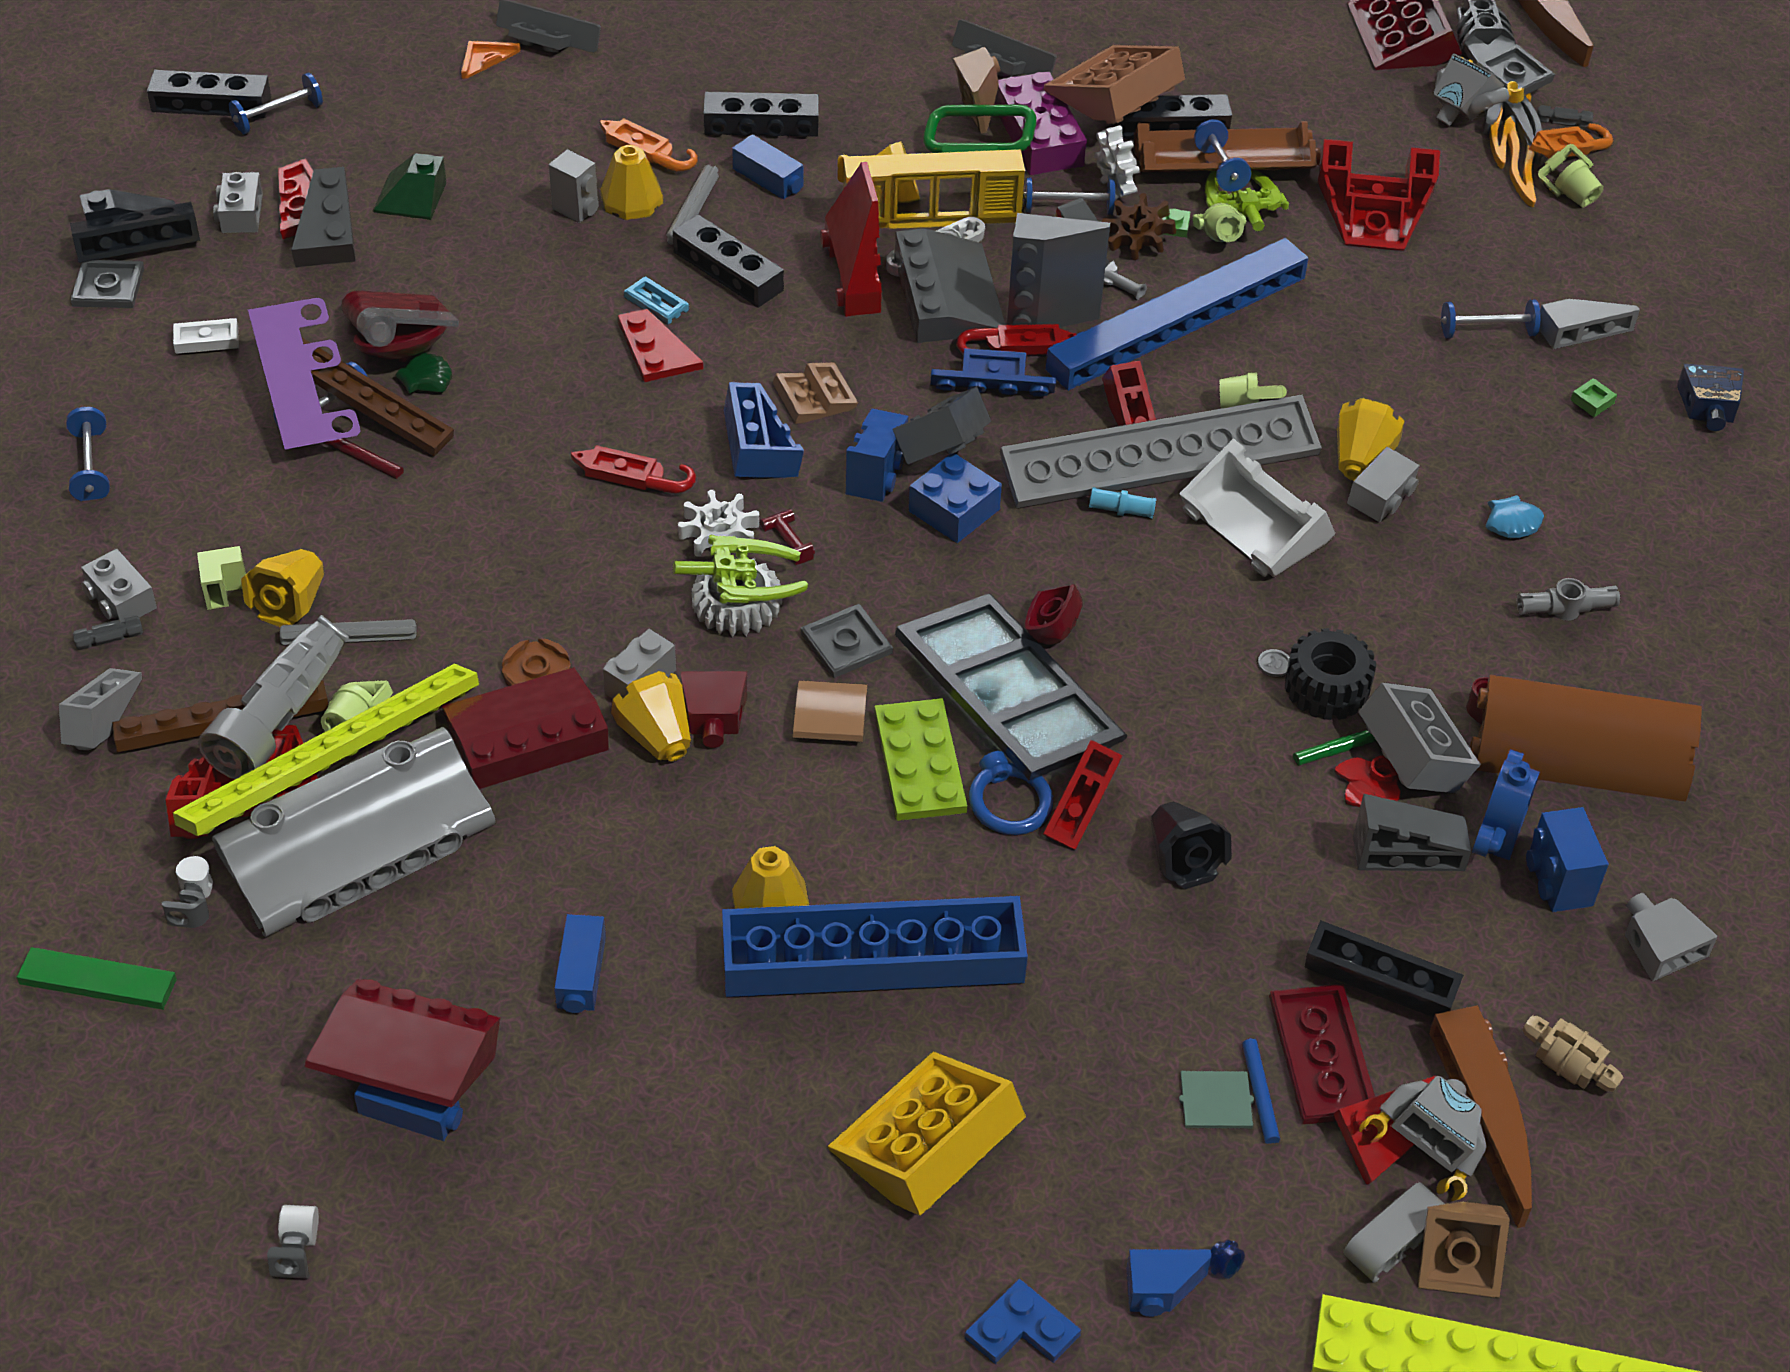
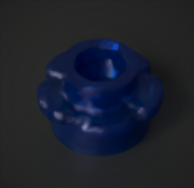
M1229 1239L1224 1242L1219 1241L1211 1248L1209 1266L1213 1275L1219 1273L1228 1279L1240 1270L1245 1259V1253L1238 1248L1236 1241Z

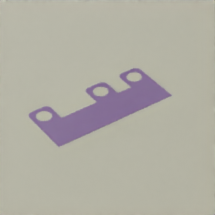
M312 298L249 309L248 313L284 449L357 436L360 433V426L357 415L353 410L347 409L322 414L311 374L312 370L334 367L340 364L341 358L337 344L332 340L303 344L299 330L301 327L323 324L328 321L329 316L324 300ZM308 304L317 305L321 309V316L315 320H307L302 317L301 309ZM323 346L330 348L333 351V358L326 363L315 361L312 354L316 348ZM346 416L352 420L353 427L348 432L339 433L332 428V421L336 417Z

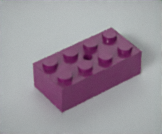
M1038 72L1031 75L998 80L999 87L994 105H1025L1033 109L1036 114V128L1033 140L1021 152L1023 163L1029 175L1081 167L1085 163L1087 140L1066 103L1044 90L1043 85L1054 80L1050 72ZM999 116L1012 142L1018 141L1023 133L1025 118L1022 116Z

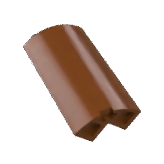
M1301 121L1297 128L1227 129L1228 140L1222 147L1228 159L1241 158L1248 163L1251 170L1314 169L1320 164L1321 159L1320 149L1316 148L1315 139H1313L1312 130H1308L1307 121ZM1149 123L1137 124L1134 130V148L1137 161H1140L1139 169L1141 173L1217 171L1222 161L1216 152L1205 153L1197 148L1194 142L1196 130L1149 131Z
M1495 675L1489 676L1486 688L1479 689L1477 708L1483 709L1482 725L1478 737L1472 736L1470 743L1471 751L1481 764L1476 770L1499 774L1511 749L1523 753L1522 761L1527 762L1531 769L1540 771L1538 780L1686 802L1695 771V765L1693 764L1695 748H1699L1702 706Z

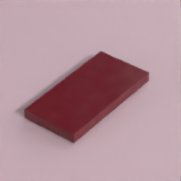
M1344 985L1270 991L1269 998L1302 1125L1335 1122L1336 1119L1333 1114L1339 1109L1375 1097Z

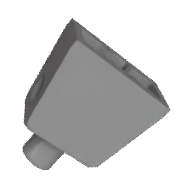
M1640 893L1627 903V908L1633 916L1625 936L1652 981L1710 956L1717 935L1677 899L1670 898L1653 905L1644 893Z

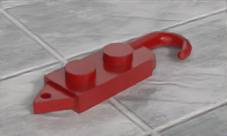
M1059 324L998 325V328L968 329L958 336L956 345L963 354L964 348L970 349L966 346L968 341L986 340L991 350L1025 352L1026 355L1047 354L1049 347L1077 334L1059 328Z
M598 445L591 450L571 453V459L585 470V476L643 490L651 488L668 493H682L692 488L696 481L694 470L684 464L679 465V469L687 474V478L683 481H673L664 478L662 465L653 458Z

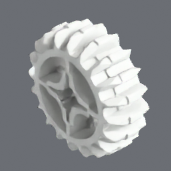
M755 558L752 559L755 561V568L757 569L756 579L753 580L756 582V587L781 585L780 580H777L775 571H768L766 563L757 565ZM697 575L692 588V607L694 612L697 613L699 622L705 621L708 630L716 626L719 635L727 629L732 638L738 630H742L743 634L747 636L750 628L759 633L762 625L770 627L772 618H777L782 604V599L723 604L719 601L721 594L717 591V583L713 582L712 575ZM736 580L737 586H744L745 582L743 580Z

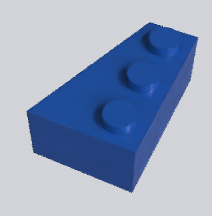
M729 382L724 405V416L735 477H798L804 450L800 444H795L791 438V430L786 423L782 424L778 418L777 408L760 383Z
M877 409L870 410L861 427L863 433H856L854 437V442H857L856 447L849 446L846 450V495L883 502L887 491L893 492L896 482V473L894 472L895 469L901 470L904 455L892 429L907 423L908 416Z

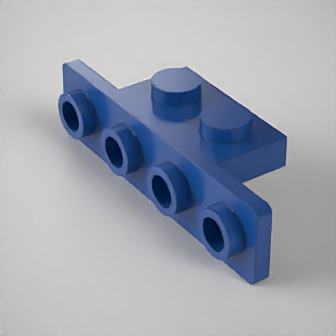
M964 348L963 371L931 370V385H937L936 387L941 390H953L955 386L968 387V390L977 387L979 393L985 392L986 388L999 389L1000 393L1006 395L1016 394L1017 391H1030V394L1036 397H1045L1049 393H1055L1056 378L1026 376L1025 352Z

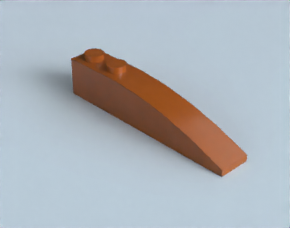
M1518 0L1531 20L1553 43L1582 67H1588L1594 45L1567 0Z
M1478 1005L1435 1014L1429 1032L1449 1079L1461 1081L1466 1087L1465 1095L1480 1106L1482 1110L1480 1125L1482 1126L1486 1141L1484 1156L1517 1228L1525 1227L1532 1209L1531 1166L1525 1126L1519 1101L1508 1072L1506 1055L1502 1050H1498L1493 1039L1492 1026L1488 1019L1483 1018Z

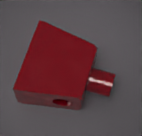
M681 671V684L690 734H703V744L710 748L720 747L724 743V734L739 733L747 699V671Z

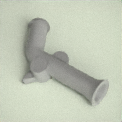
M1114 260L1105 268L1104 284L1114 285L1134 295L1137 300L1145 294L1147 285L1138 284L1117 274V266Z

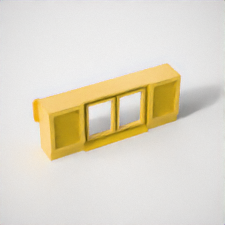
M1021 150L872 156L841 155L838 157L837 178L838 181L843 182V189L860 163L868 162L878 198L879 228L942 227L967 217L978 218L984 224L1016 222L1017 213H1022L1025 168ZM971 178L969 211L938 212L940 179ZM930 179L929 213L897 214L898 181Z

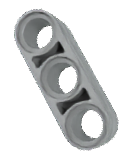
M1421 1182L1416 1183L1360 1230L1347 1244L1343 1255L1370 1280L1377 1282L1379 1280L1377 1275L1383 1270L1387 1273L1406 1256L1404 1252L1411 1247L1414 1250L1423 1242L1427 1207L1445 1203Z

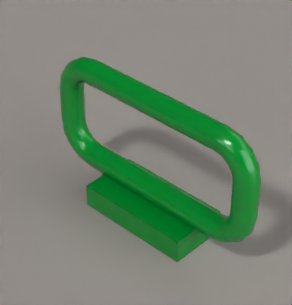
M1019 104L941 106L935 109L927 120L924 132V145L932 153L1021 150L1022 152L1033 140L1036 128V114L1030 107ZM1022 116L1025 118L1022 136L1016 142L938 143L935 141L938 123L944 117Z

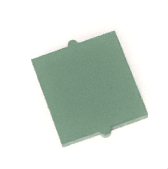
M1181 1071L1182 1095L1179 1097V1102L1183 1104L1185 1128H1253L1251 1104L1254 1102V1097L1250 1095L1248 1072Z

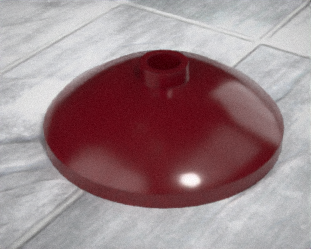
M399 316L388 319L386 330L380 336L369 338L359 332L354 337L356 349L366 355L385 360L398 359L399 362H408L412 356L429 349L444 334L447 322L446 318Z

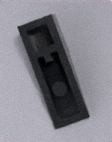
M112 189L92 191L88 194L79 195L85 220L175 204L174 200Z

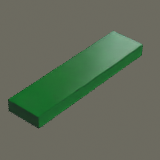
M34 947L30 948L17 976L20 985L164 1010L177 980L175 972Z

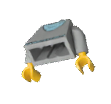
M1453 54L1447 66L1437 72L1434 96L1444 106L1436 118L1449 127L1458 114L1473 120L1480 113L1494 105L1506 101L1511 103L1523 101L1524 88L1518 89V83L1515 81H1510L1507 84V88H1505L1493 73L1474 64L1471 59L1466 60Z
M1436 1076L1429 1084L1420 1080L1399 1086L1380 1106L1381 1112L1378 1115L1369 1116L1359 1127V1132H1361L1368 1124L1376 1126L1378 1135L1371 1141V1143H1374L1386 1134L1387 1123L1391 1119L1394 1121L1391 1127L1450 1172L1456 1169L1453 1176L1444 1178L1437 1184L1438 1194L1445 1193L1450 1183L1453 1185L1455 1194L1451 1201L1459 1200L1467 1194L1468 1188L1465 1178L1472 1176L1486 1150V1141L1482 1126L1480 1125L1482 1112L1480 1106L1465 1095L1466 1087L1461 1081L1456 1079L1446 1081L1440 1076Z

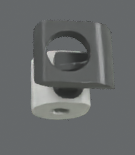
M190 856L180 861L176 867V874L181 889L179 894L181 902H161L167 924L170 926L197 928L209 919L206 898L210 895L213 885L209 874V865L202 857ZM170 912H181L188 919H178L172 916Z
M282 1206L278 1230L282 1247H271L267 1253L271 1277L309 1279L304 1247L305 1245L315 1246L319 1222L318 1208L316 1206ZM283 1259L281 1264H279L277 1260Z

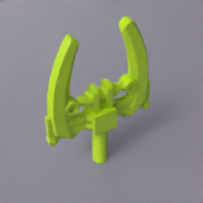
M1251 170V178L1262 188L1260 192L1250 188H1245V191L1238 190L1229 194L1226 191H1219L1216 180L1217 171H1211L1206 179L1205 195L1208 207L1217 203L1231 205L1239 213L1248 217L1255 231H1261L1264 228V222L1259 214L1260 209L1274 211L1279 207H1282L1284 210L1289 208V202L1284 194L1279 191L1277 186L1268 177L1257 170Z
M709 535L708 543L712 545L710 555H714L713 562H673V574L712 575L713 582L717 583V591L721 594L719 601L723 604L777 600L805 592L808 587L806 581L771 587H756V582L753 581L757 576L756 564L754 560L747 557L748 553L773 555L796 562L800 559L801 552L768 541L736 538V536ZM730 553H736L738 559H734V555H730ZM736 580H743L745 582L744 586H737Z

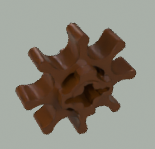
M1145 193L1139 195L1140 201L1134 207H1126L1120 200L1115 201L1116 214L1119 217L1116 219H1102V222L1110 223L1109 233H1116L1108 239L1110 250L1115 251L1121 246L1128 245L1130 246L1133 260L1139 258L1138 252L1144 246H1153L1158 253H1162L1164 251L1163 241L1159 236L1166 233L1174 235L1177 232L1174 219L1162 220V218L1170 215L1168 201H1163L1157 207H1148Z

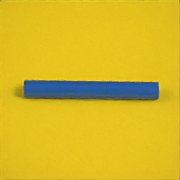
M1247 1039L1242 1042L1264 1140L1266 1144L1279 1143L1280 1135L1257 1040Z

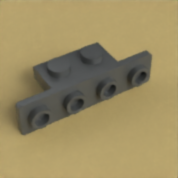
M499 0L496 25L509 29L508 36L517 38L518 43L524 45H534V43L543 45L542 49L549 52H559V49L569 46L592 53L598 50L601 31L599 24L511 0Z
M964 19L958 21L952 42L954 47L964 50V54L985 47L990 56H995L998 60L1000 72L997 75L1005 78L1022 73L1031 75L1038 72H1050L1052 75L1057 58L1055 54Z

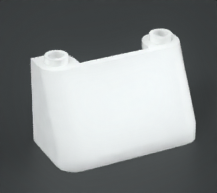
M1233 438L1179 493L1186 504L1183 510L1195 521L1199 518L1204 520L1253 561L1251 563L1252 567L1260 575L1266 577L1270 574L1272 577H1275L1325 545L1335 535V531L1325 510L1316 503L1311 505L1306 500L1304 502L1300 501L1266 474L1256 460L1252 461L1248 457L1245 458L1243 454L1246 451L1245 447Z

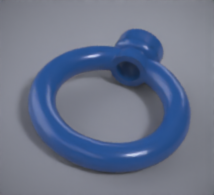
M1002 751L991 752L980 760L979 766L982 771L974 778L969 790L970 806L977 819L989 829L1006 835L1027 834L1040 828L1049 818L1053 808V795L1047 781L1042 776L1028 780L1013 763L1008 762L1006 755ZM1009 776L1025 780L1033 786L1038 794L1039 806L1037 811L1029 818L1020 821H1008L995 816L988 810L983 800V792L987 784L990 782L995 784L1003 782Z

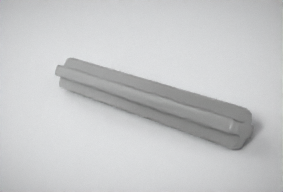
M706 165L703 168L667 233V242L669 244H673V230L698 215L719 177L717 173L719 170L716 166Z
M413 619L333 623L349 636L344 643L412 640L417 635V626ZM311 624L282 625L280 628L281 644L290 645Z

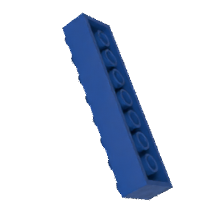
M1020 896L722 909L726 997L1025 983L1028 956Z

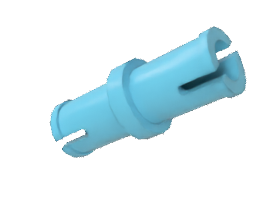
M1092 487L1089 508L1115 511L1119 516H1124V513L1153 519L1156 498L1130 495L1126 490H1121V493Z

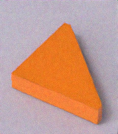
M468 41L461 71L462 79H467L520 53V44Z

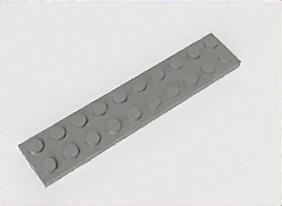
M1303 395L1003 446L1000 450V456L1016 508L1088 496L1091 495L1092 487L1116 491L1195 477L1233 438L1245 447L1246 451L1243 453L1245 458L1248 457L1252 461L1256 460L1260 465L1318 455L1322 447Z

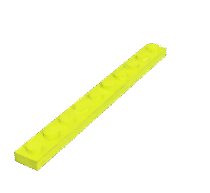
M457 664L437 672L173 812L175 825L196 836L210 833L216 826L227 820L241 816L244 811L253 806L271 800L277 793L289 787L299 785L303 779L316 772L328 769L331 764L342 758L356 754L359 749L374 741L384 739L392 731L410 725L418 717L428 712L436 711L444 703L465 695L467 691L479 685L477 672Z

